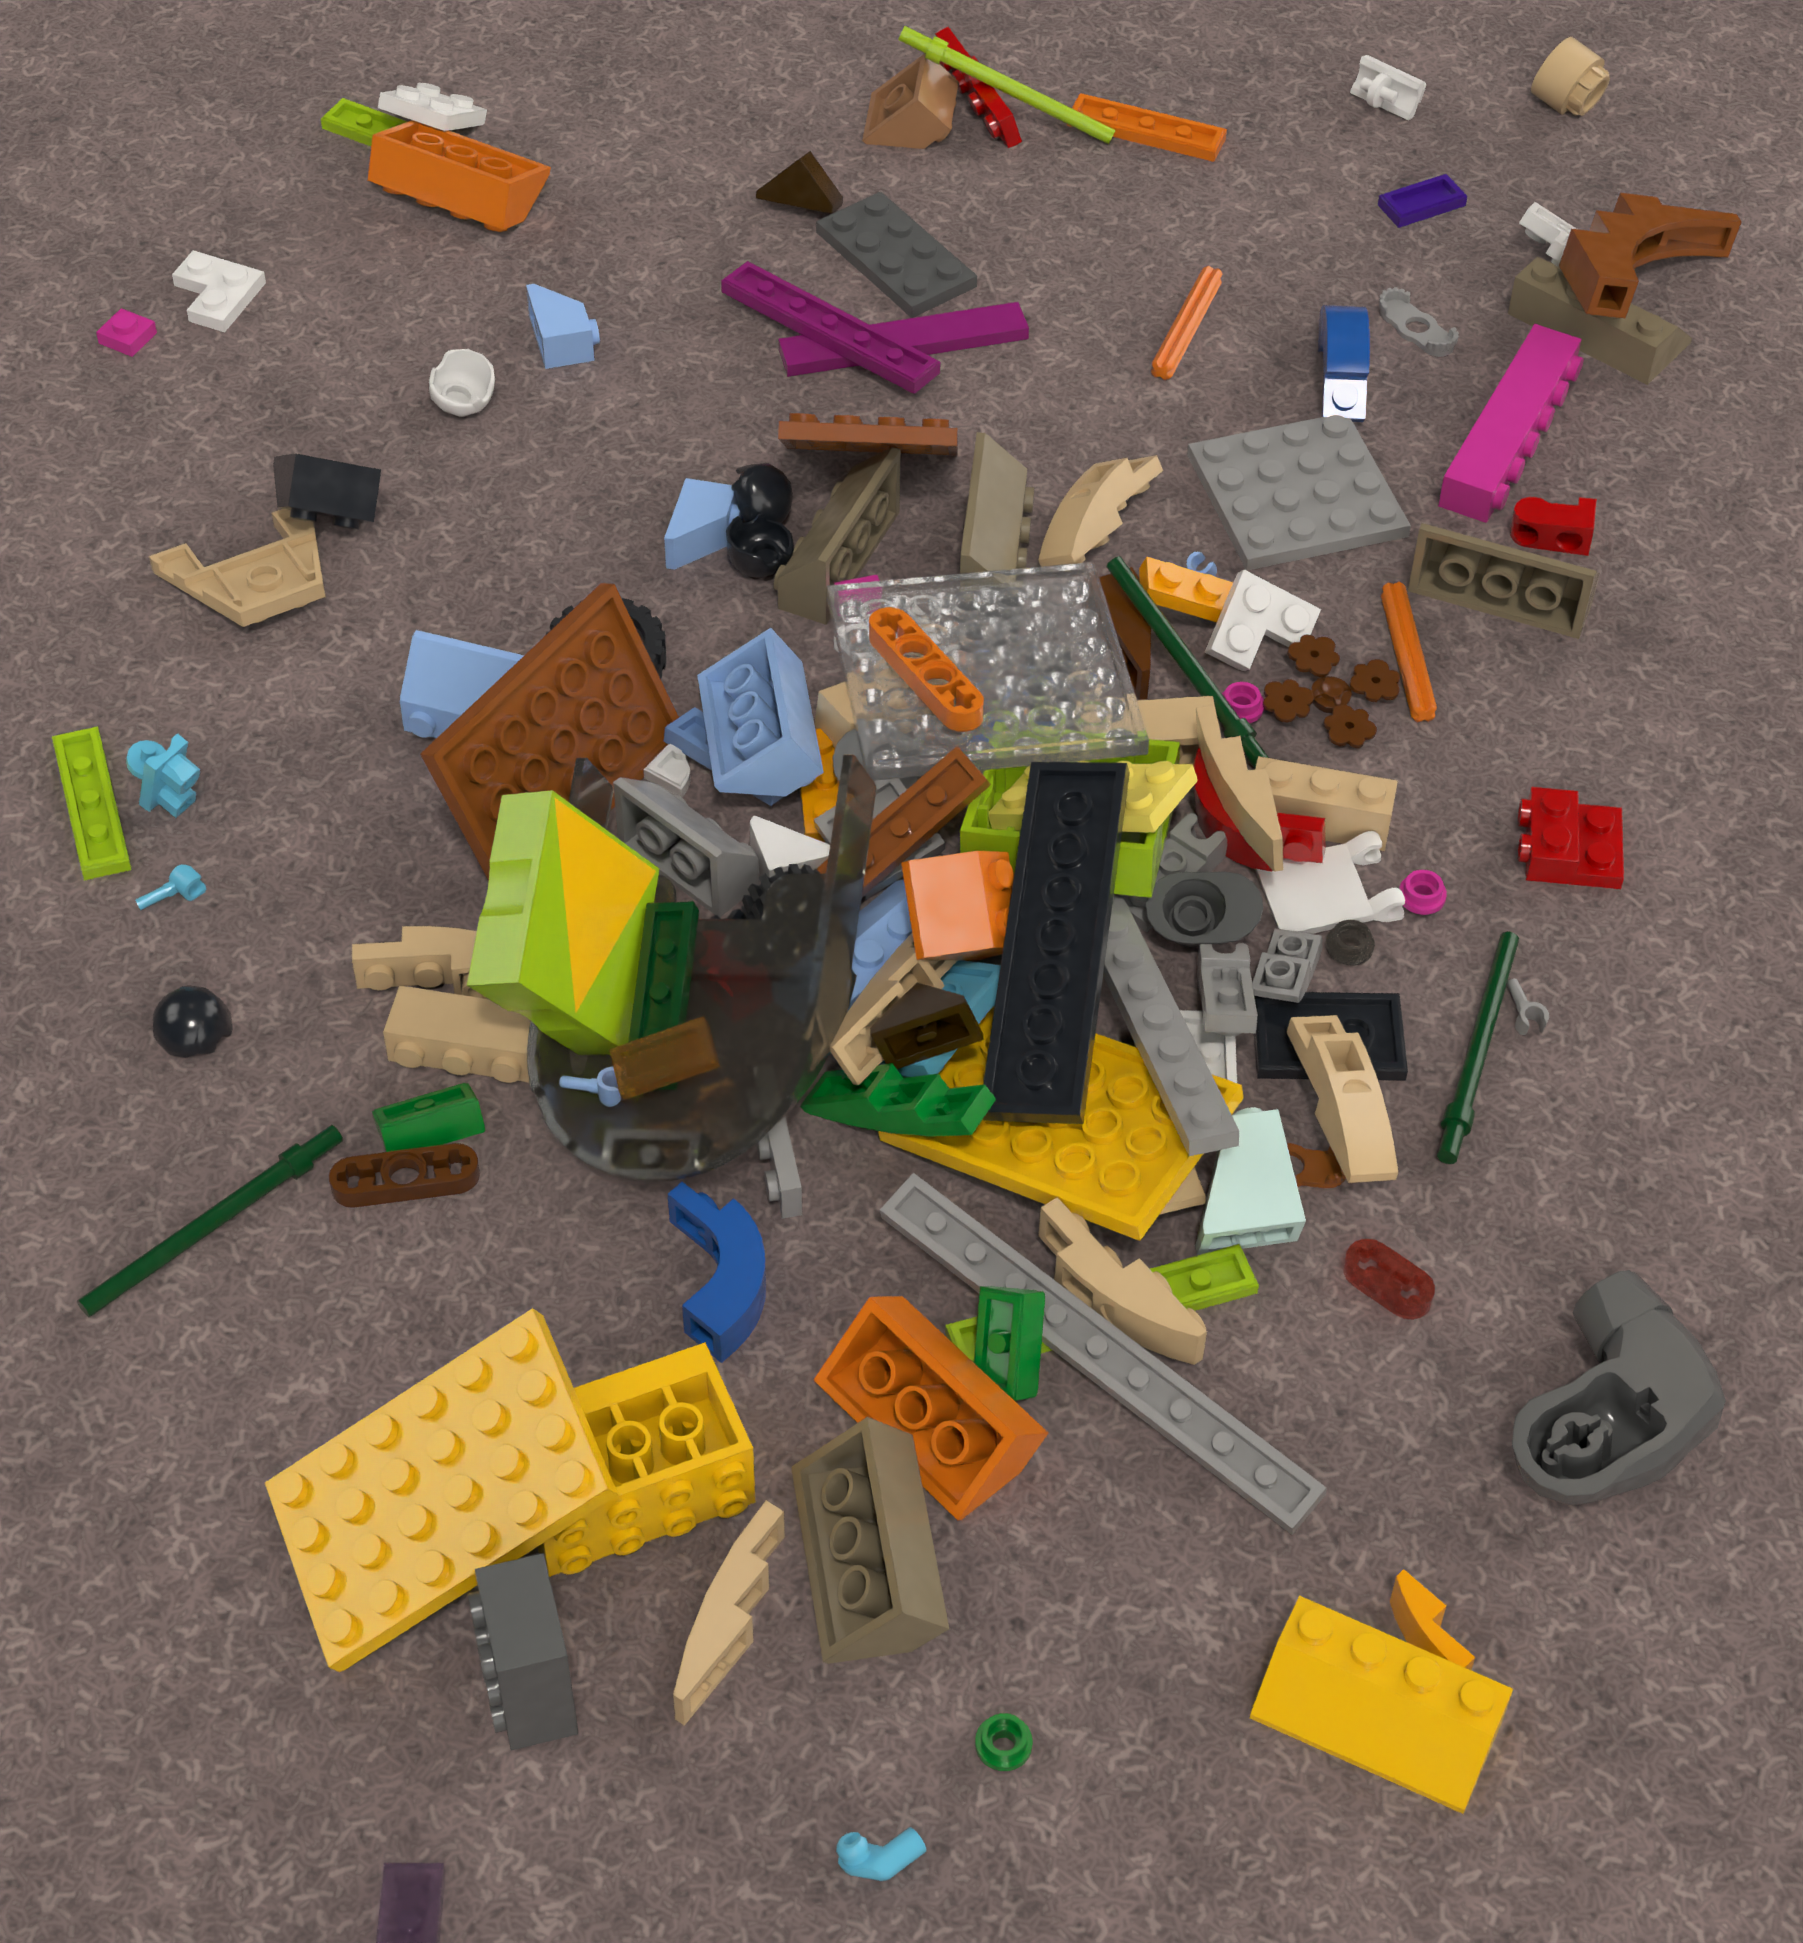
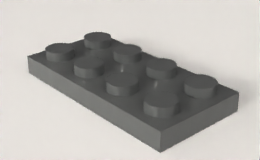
M881 191L816 221V233L911 318L977 287V275Z

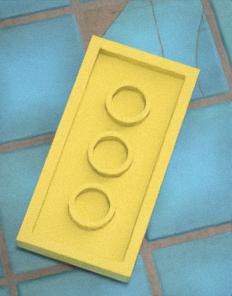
M1129 761L1115 762L1127 763L1130 772L1122 832L1154 833L1198 781L1193 764H1172L1169 761H1160L1154 764H1131ZM1030 765L1013 786L1002 794V798L989 811V821L992 829L1007 830V827H1015V830H1021Z

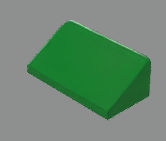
M466 1082L372 1111V1116L385 1152L444 1145L485 1132L479 1101L470 1085Z
M980 1286L974 1363L1013 1400L1033 1398L1037 1396L1039 1385L1045 1293L1029 1289Z

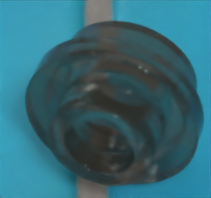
M1341 921L1327 935L1326 950L1332 959L1341 964L1359 965L1365 963L1374 952L1375 941L1371 931L1360 921Z

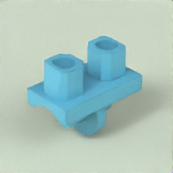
M178 733L171 738V745L167 751L155 741L144 740L130 747L126 759L127 768L131 774L142 779L139 805L150 812L159 804L175 818L195 802L196 792L191 787L196 783L200 775V769L186 758L188 741Z

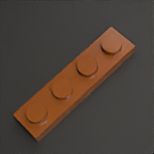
M958 746L817 868L830 894L845 911L851 908L898 867L901 862L906 860L991 785Z

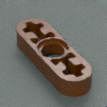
M461 1143L346 1157L336 1162L329 1172V1182L333 1198L340 1205L350 1208L462 1194L471 1190L480 1178L476 1152L471 1147ZM461 1163V1173L451 1174V1164ZM433 1165L435 1178L429 1179L427 1166ZM402 1168H412L419 1173L414 1181L407 1184H398L391 1180L393 1173ZM375 1173H381L383 1185H376ZM358 1176V1186L348 1188L349 1177Z

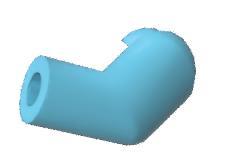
M911 1827L907 1828L885 1846L868 1843L867 1839L860 1836L858 1832L845 1834L836 1845V1852L839 1856L838 1864L847 1874L879 1881L891 1879L927 1850L920 1835Z

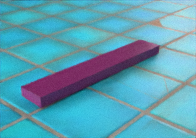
M749 261L721 280L722 293L913 394L940 374V361Z
M1019 302L870 324L927 355L1029 339V326ZM803 335L778 339V350L787 377L860 366Z

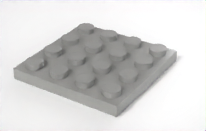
M1330 415L1328 417H1320L1188 444L1187 456L1246 571L1409 537L1411 525L1351 418Z

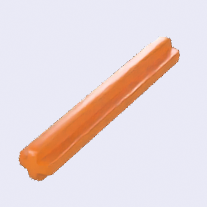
M1206 266L1201 270L1152 361L1153 368L1151 373L1155 378L1161 377L1164 380H1168L1173 376L1222 283L1221 277L1223 274L1219 268L1213 269L1210 266Z
M1388 582L1382 587L1381 599L1411 717L1416 722L1423 720L1429 722L1435 718L1437 705L1406 586L1401 582L1394 584Z

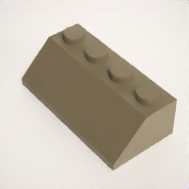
M1536 257L1515 276L1508 310L1509 315L1532 327L1534 324H1538L1582 339L1579 351L1646 385L1664 370L1692 341V338L1679 327L1632 303L1625 319L1586 314L1560 267L1540 257Z
M977 432L961 548L959 605L963 600L966 604L971 603L976 599L981 590L990 589L1007 593L1018 600L1022 606L1024 579H1017V574H1026L1028 548H1021L1020 544H1029L1031 517H1024V513H1033L1035 487H1026L1027 468L989 435Z
M891 447L853 466L843 482L838 481L835 484L830 501L824 509H819L816 512L812 528L806 537L801 536L794 547L793 556L787 565L779 567L775 575L774 589L778 591V609L825 625L834 614V583L858 577L900 513V449Z
M1421 523L1408 591L1579 639L1593 603L1600 573L1588 568Z
M866 1417L791 1467L822 1660L828 1664L912 1652L949 1630L913 1435Z

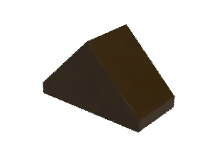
M811 151L756 191V199L831 214L843 204V196Z
M918 982L870 1028V1035L885 1063H893L897 1069L984 1040V1034L963 995Z

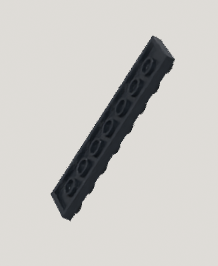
M1031 762L983 1085L985 1084L996 1100L984 1116L983 1121L1084 1124L1130 775L1127 763Z

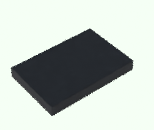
M1305 992L1299 1003L1254 996L1257 1010L1256 1033H1254L1257 1079H1309L1287 1034L1291 1017L1337 1015L1346 1033H1359L1378 1080L1406 1081L1408 1067L1400 993Z

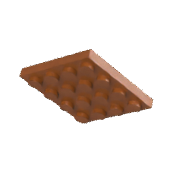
M790 413L789 421H779L778 439L787 449L881 453L894 447L900 449L902 454L958 456V428H950L949 420L922 419V427L906 426L905 418L878 417V425L863 424L860 416L834 415L833 423H820L815 414Z

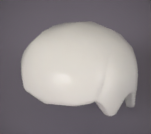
M470 349L447 351L441 363L431 370L429 378L431 399L444 412L459 417H465L482 411L489 403L494 390L495 375L493 365L483 354Z

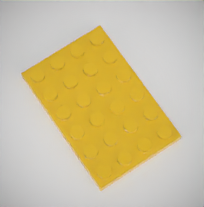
M995 1006L990 1009L979 1023L984 1034V1040L958 1048L947 1061L944 1068L938 1073L949 1088L983 1085ZM1095 1033L1084 1124L983 1121L982 1119L972 1135L932 1137L878 1131L880 1141L1045 1205L1058 1197L1071 1213L1078 1214L1084 1220L1139 1241L1203 1155H1188L1138 1048ZM1212 1075L1232 1115L1244 1099L1242 1085Z
M533 1308L265 1482L327 1665L337 1672L346 1670L477 1586L475 1569L521 1558L618 1496L545 1318Z

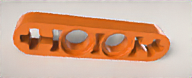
M885 607L874 611L869 617V641L877 652L946 727L959 732H967L979 727L983 722L984 697L981 692L906 612L894 607ZM915 652L924 656L915 659L904 657L903 654ZM931 679H944L947 680L949 683L944 685H932L926 681Z

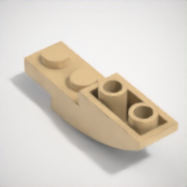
M1157 455L1133 460L1123 458L1096 463L1091 466L1070 488L1051 520L1038 559L1041 567L1060 565L1061 569L1072 568L1086 559L1084 554L1089 550L1106 544L1110 540L1108 535L1123 524L1118 511L1127 506L1126 500L1149 489V482L1163 471Z
M402 926V942L352 944V963L357 989L386 990L399 985H419L431 988L440 984H453L454 994L487 999L467 986L477 931L435 926Z
M1337 1015L1291 1017L1287 1034L1319 1097L1315 1115L1348 1183L1396 1180L1398 1166L1384 1098L1375 1070L1359 1033H1346Z
M1058 1197L1041 1207L1039 1237L1056 1255L1054 1278L1056 1282L1140 1346L1166 1357L1193 1365L1203 1360L1207 1335L1205 1324L1196 1311L1191 1308L1186 1309L1172 1294L1169 1283L1159 1272H1152L1140 1258L1123 1268L1117 1254L1110 1247H1103L1090 1233L1084 1218L1078 1214L1071 1213Z

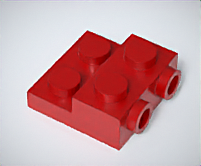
M1531 787L1529 798H1521L1518 809V826L1526 827V834L1520 835L1518 844V862L1526 863V881L1621 889L1624 881L1622 808L1579 804L1578 791Z

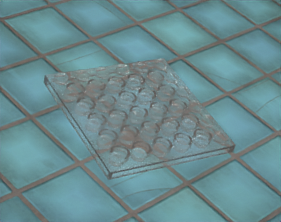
M1094 562L827 586L828 606L867 781L923 776L956 746L961 749L979 771L1030 766L1031 762H1078L1148 754L1149 738ZM885 607H894L906 612L981 692L984 697L983 722L979 727L967 732L954 731L946 727L877 652L869 641V617L874 611ZM915 652L903 654L904 657L915 659L924 656ZM931 679L926 681L932 685H944L949 683L947 680L944 679Z

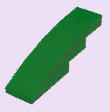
M890 1063L878 1065L859 1085H854L843 1069L826 1071L800 1107L810 1115L850 1126L882 1132L932 1137L962 1136L973 1134L996 1098L985 1084L949 1088L939 1074L903 1078L894 1064Z

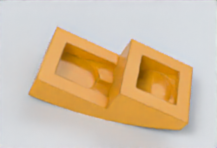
M1403 1569L1396 1576L1390 1604L1397 1624L1407 1643L1472 1670L1475 1656L1441 1628L1446 1605Z

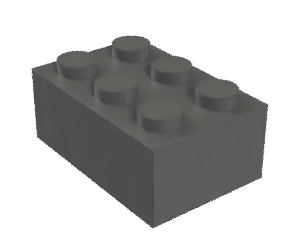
M544 1553L475 1569L478 1592L467 1595L495 1733L507 1731L511 1750L577 1735L578 1727L568 1656Z

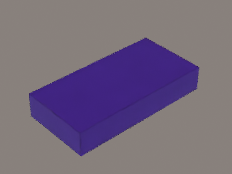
M1443 174L1379 195L1378 206L1400 228L1466 206L1467 195L1447 174Z

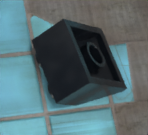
M301 454L274 457L273 469L277 507L291 510L290 518L316 522L317 515L333 517V526L357 530L359 529L360 522H374L381 469Z

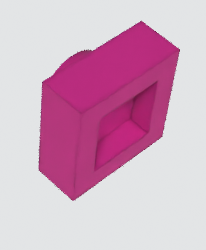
M121 308L96 334L99 344L133 357L157 334L155 321Z

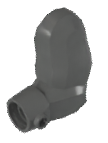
M1630 1270L1618 1271L1595 1283L1581 1296L1573 1310L1574 1319L1600 1364L1586 1371L1575 1381L1530 1399L1515 1416L1512 1448L1516 1465L1524 1483L1542 1497L1574 1505L1593 1503L1617 1494L1642 1488L1666 1476L1691 1450L1718 1428L1726 1399L1717 1371L1697 1338L1673 1315L1672 1308L1637 1273Z

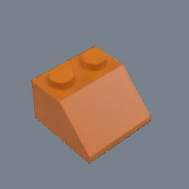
M971 851L901 862L917 960H982L1003 954L1014 880V872L1010 865L1008 852Z

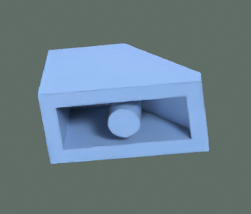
M536 284L526 285L529 317L545 369L594 361L593 345L600 344L599 330L596 319H588L584 304Z
M685 479L664 537L667 569L675 570L727 547V527L737 516L743 521V516L737 506L736 493L731 489L732 485Z

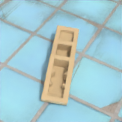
M1215 705L1196 707L1198 743L1208 776L1223 808L1246 842L1274 872L1283 871L1282 834L1267 768L1248 770L1241 737L1221 739Z
M912 933L869 981L844 1016L827 1045L854 1085H859L884 1060L870 1035V1028L917 982L942 989L945 985L940 978L958 961L917 960Z
M767 1500L740 1534L706 1592L686 1642L673 1693L675 1720L684 1726L753 1643L752 1616L749 1613L769 1590L768 1563L765 1561L785 1538L784 1511Z

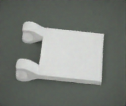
M1368 831L1347 843L1326 847L1323 863L1297 862L1283 858V871L1270 872L1256 868L1255 871L1277 929L1315 934L1373 920L1381 922L1402 920L1404 918L1402 906L1405 904L1402 891L1398 888L1386 889L1368 900L1354 865H1368L1381 861L1379 849L1382 847V841L1379 834L1375 831Z

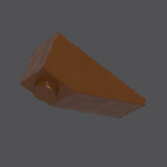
M1130 567V570L1133 572V574L1140 582V578L1138 577L1134 569ZM1111 573L1084 581L1082 614L1137 699H1148L1151 670L1150 626Z

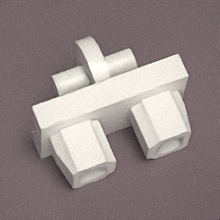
M1369 55L1362 56L1359 63V73L1350 93L1366 100L1367 104L1374 108L1381 107L1406 120L1412 119L1418 103L1422 100L1426 83Z

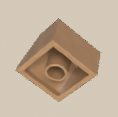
M924 53L872 92L862 141L870 145L925 149L934 141H942L952 129L954 107L956 106L959 82L940 64L938 65L926 59V54Z

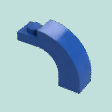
M1323 305L1320 309L1318 352H1323L1321 417L1340 415L1344 418H1351L1352 422H1364L1366 417L1367 376L1369 375L1370 329L1367 308Z
M681 1182L668 1193L669 1221L709 1253L718 1265L716 1272L709 1282L682 1305L684 1333L698 1344L706 1342L711 1355L722 1363L746 1341L757 1325L763 1311L766 1298L764 1245L754 1220L734 1198L719 1210L716 1203L703 1192L697 1194L684 1182Z

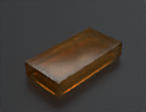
M704 1016L609 1049L619 1093L625 1100L720 1067L710 1026Z

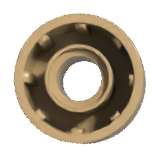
M1568 37L1551 52L1540 67L1532 83L1531 93L1561 115L1569 111L1575 116H1583L1602 97L1609 84L1610 76L1609 72L1603 68V58L1574 37Z

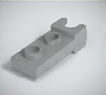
M1194 813L1186 815L1170 831V838L1165 842L1156 882L1171 873L1211 872L1225 858L1227 850V837L1225 833L1217 831L1207 839H1198L1193 827L1197 824L1198 817ZM1122 895L1137 926L1143 931L1148 932L1152 925L1147 918L1145 906L1147 897Z
M1238 943L1233 953L1224 954L1213 950L1212 944H1200L1197 962L1198 990L1201 993L1206 1032H1216L1217 1034L1229 1037L1238 1036L1241 1033H1256L1257 1010L1250 973L1248 945Z

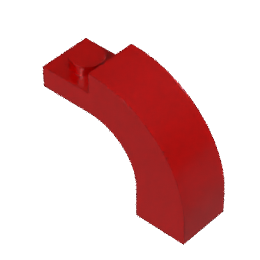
M1198 748L1194 763V770L1198 780L1194 784L1195 811L1202 832L1206 838H1209L1215 832L1223 831L1227 837L1226 857L1250 868L1272 872L1273 870L1246 842L1223 808L1208 776L1201 750ZM1277 813L1283 841V858L1297 862L1323 863L1326 850L1325 818Z

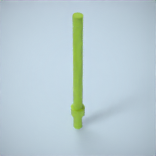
M904 26L899 36V41L925 53L926 59L938 65L941 61L1107 144L1110 143L1115 133L1114 129L947 47L949 43L936 36L931 39L907 26Z

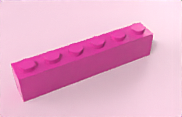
M1538 324L1533 325L1445 473L1438 507L1485 523L1488 522L1494 509H1503L1510 492L1509 483H1518L1525 466L1524 457H1533L1540 440L1539 431H1548L1555 413L1554 405L1559 407L1563 405L1569 389L1568 381L1575 382L1580 374L1584 358L1578 356L1582 339Z

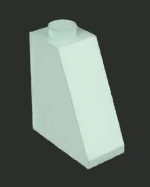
M1251 1107L1239 1110L1232 1115L1239 1129V1146L1217 1151L1195 1244L1197 1255L1240 1244L1241 1248L1244 1249L1298 1240L1306 1219L1278 1109L1262 1111L1260 1108Z

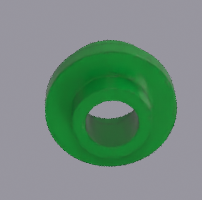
M1008 1713L993 1715L986 1719L977 1730L975 1737L977 1755L986 1766L994 1770H1015L1025 1764L1032 1752L1033 1738L1031 1731L1015 1715ZM1007 1738L1013 1742L1014 1747L1011 1750H999L995 1748L993 1743L997 1739Z

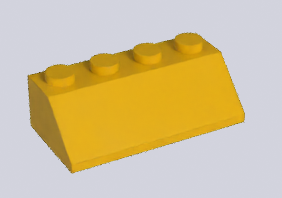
M1299 1595L1278 1639L1249 1718L1464 1814L1503 1721L1513 1688Z

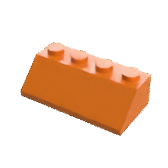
M411 120L373 134L367 181L381 185L383 191L387 193L405 194L414 197L420 205L427 207L438 206L449 210L450 215L453 217L474 219L484 223L486 229L503 232L514 225L524 222L550 175L551 167L451 131H443Z
M903 1296L869 1297L814 1378V1381L857 1423L869 1417L912 1434L922 1486L957 1520L964 1519L1020 1474L1048 1435V1432Z

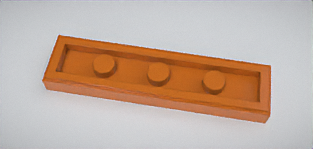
M1082 93L1079 94L1072 106V109L1114 129L1113 137L1212 162L1215 161L1226 140L1227 129Z

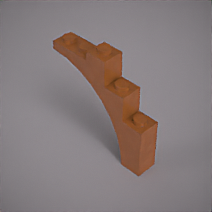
M1620 192L1613 212L1596 210L1589 231L1571 229L1559 267L1586 314L1625 319L1639 282L1634 270L1636 267L1654 260L1677 256L1728 258L1742 221L1737 214L1662 205L1658 197Z

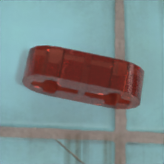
M1365 1238L1357 1240L1349 1246L1346 1251L1343 1273L1346 1280L1352 1286L1403 1319H1418L1429 1312L1435 1295V1284L1425 1271L1375 1239ZM1371 1259L1377 1262L1376 1267L1369 1266L1365 1270L1359 1267V1261L1367 1263ZM1414 1288L1419 1291V1296L1412 1295L1408 1299L1401 1296L1402 1290L1408 1292Z

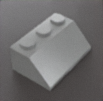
M622 777L613 782L618 839L657 866L661 876L719 917L723 916L738 904L744 895L750 894L748 888L752 883L759 885V860L755 851L748 844L739 843L722 831L721 827L713 819L704 818L690 808L681 796L671 794L654 782Z

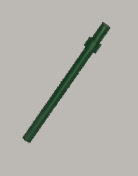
M1117 556L1110 560L1106 568L1200 696H1213L1217 719L1225 728L1223 735L1226 738L1241 737L1244 755L1255 769L1258 756L1269 758L1255 739L1256 731L1246 718L1240 719L1122 557Z
M1507 931L1500 935L1452 1103L1446 1106L1441 1122L1444 1133L1437 1158L1445 1164L1457 1162L1463 1138L1471 1132L1475 1117V1111L1472 1108L1519 943V937L1513 932Z
M330 1125L300 1146L298 1143H295L278 1155L279 1161L78 1299L77 1303L80 1309L88 1317H91L289 1178L293 1177L297 1180L314 1168L313 1162L343 1142L341 1133L334 1125Z

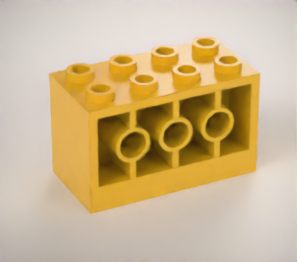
M706 1342L574 1388L618 1496L539 1545L537 1549L539 1554L544 1553L549 1577L559 1573L575 1574L589 1567L592 1561L614 1553L616 1555L631 1554L639 1550L645 1542L664 1535L671 1537L681 1536L691 1531L700 1522L717 1516L721 1518L736 1516L743 1512L748 1505L756 1503L753 1446Z

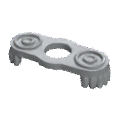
M1394 287L1393 290L1391 288H1388L1387 291L1383 290L1379 299L1380 315L1386 322L1397 329V333L1403 339L1413 342L1424 352L1432 356L1444 357L1453 352L1459 337V332L1456 331L1455 327L1451 328L1448 333L1437 324V321L1431 315L1418 310L1410 303L1409 291L1405 292L1404 289H1398L1397 287ZM1418 321L1426 324L1429 329L1422 333H1416L1408 330L1406 324Z

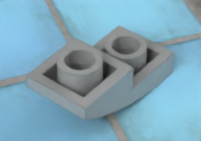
M1275 928L1267 953L1262 952L1252 982L1254 996L1299 1003L1307 991L1323 948L1322 936Z

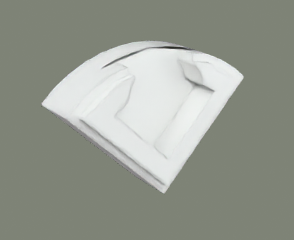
M668 744L644 769V779L657 783L673 794L683 797L689 788L690 767L686 755L672 744Z

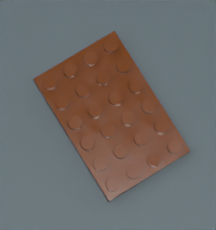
M601 583L422 751L420 755L489 881L490 857L502 795L553 790L592 820L599 823L615 807L613 782L620 777L642 780L644 778V769L668 745L664 742L665 727L678 719L679 716L615 584Z

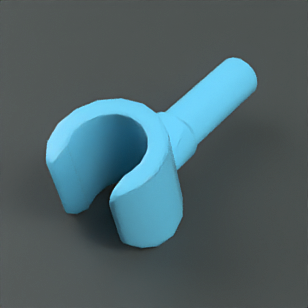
M181 864L172 870L169 882L135 901L140 910L164 898L171 897L178 892L186 900L192 901L205 893L206 885L200 880L201 875L191 866Z

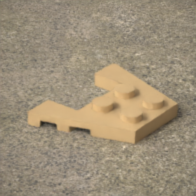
M289 509L272 512L274 527L283 537L282 540L207 567H203L186 543L149 556L154 574L242 627L262 622L269 617L294 608L303 607L310 602L326 597L314 522L290 518L291 510Z

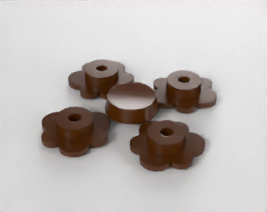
M1303 635L1300 638V642L1290 644L1287 654L1291 660L1296 661L1295 668L1298 671L1310 672L1321 678L1313 683L1311 690L1306 687H1299V684L1292 679L1285 680L1283 684L1277 681L1267 683L1264 688V695L1266 697L1263 701L1264 709L1274 712L1277 720L1288 723L1293 721L1296 716L1299 718L1307 717L1310 712L1309 706L1313 703L1320 711L1332 713V715L1325 717L1323 723L1324 727L1329 730L1328 739L1331 743L1337 746L1349 744L1353 748L1362 747L1365 740H1371L1375 737L1377 727L1372 721L1368 720L1369 714L1363 709L1354 711L1352 707L1347 705L1352 696L1351 690L1357 694H1364L1365 698L1370 702H1377L1381 698L1393 700L1399 695L1400 688L1398 683L1400 681V674L1395 670H1389V666L1385 661L1374 659L1367 665L1357 664L1354 667V676L1348 685L1340 678L1327 676L1331 672L1332 666L1338 665L1340 661L1339 654L1334 652L1335 642L1328 637H1318L1315 639L1312 635Z

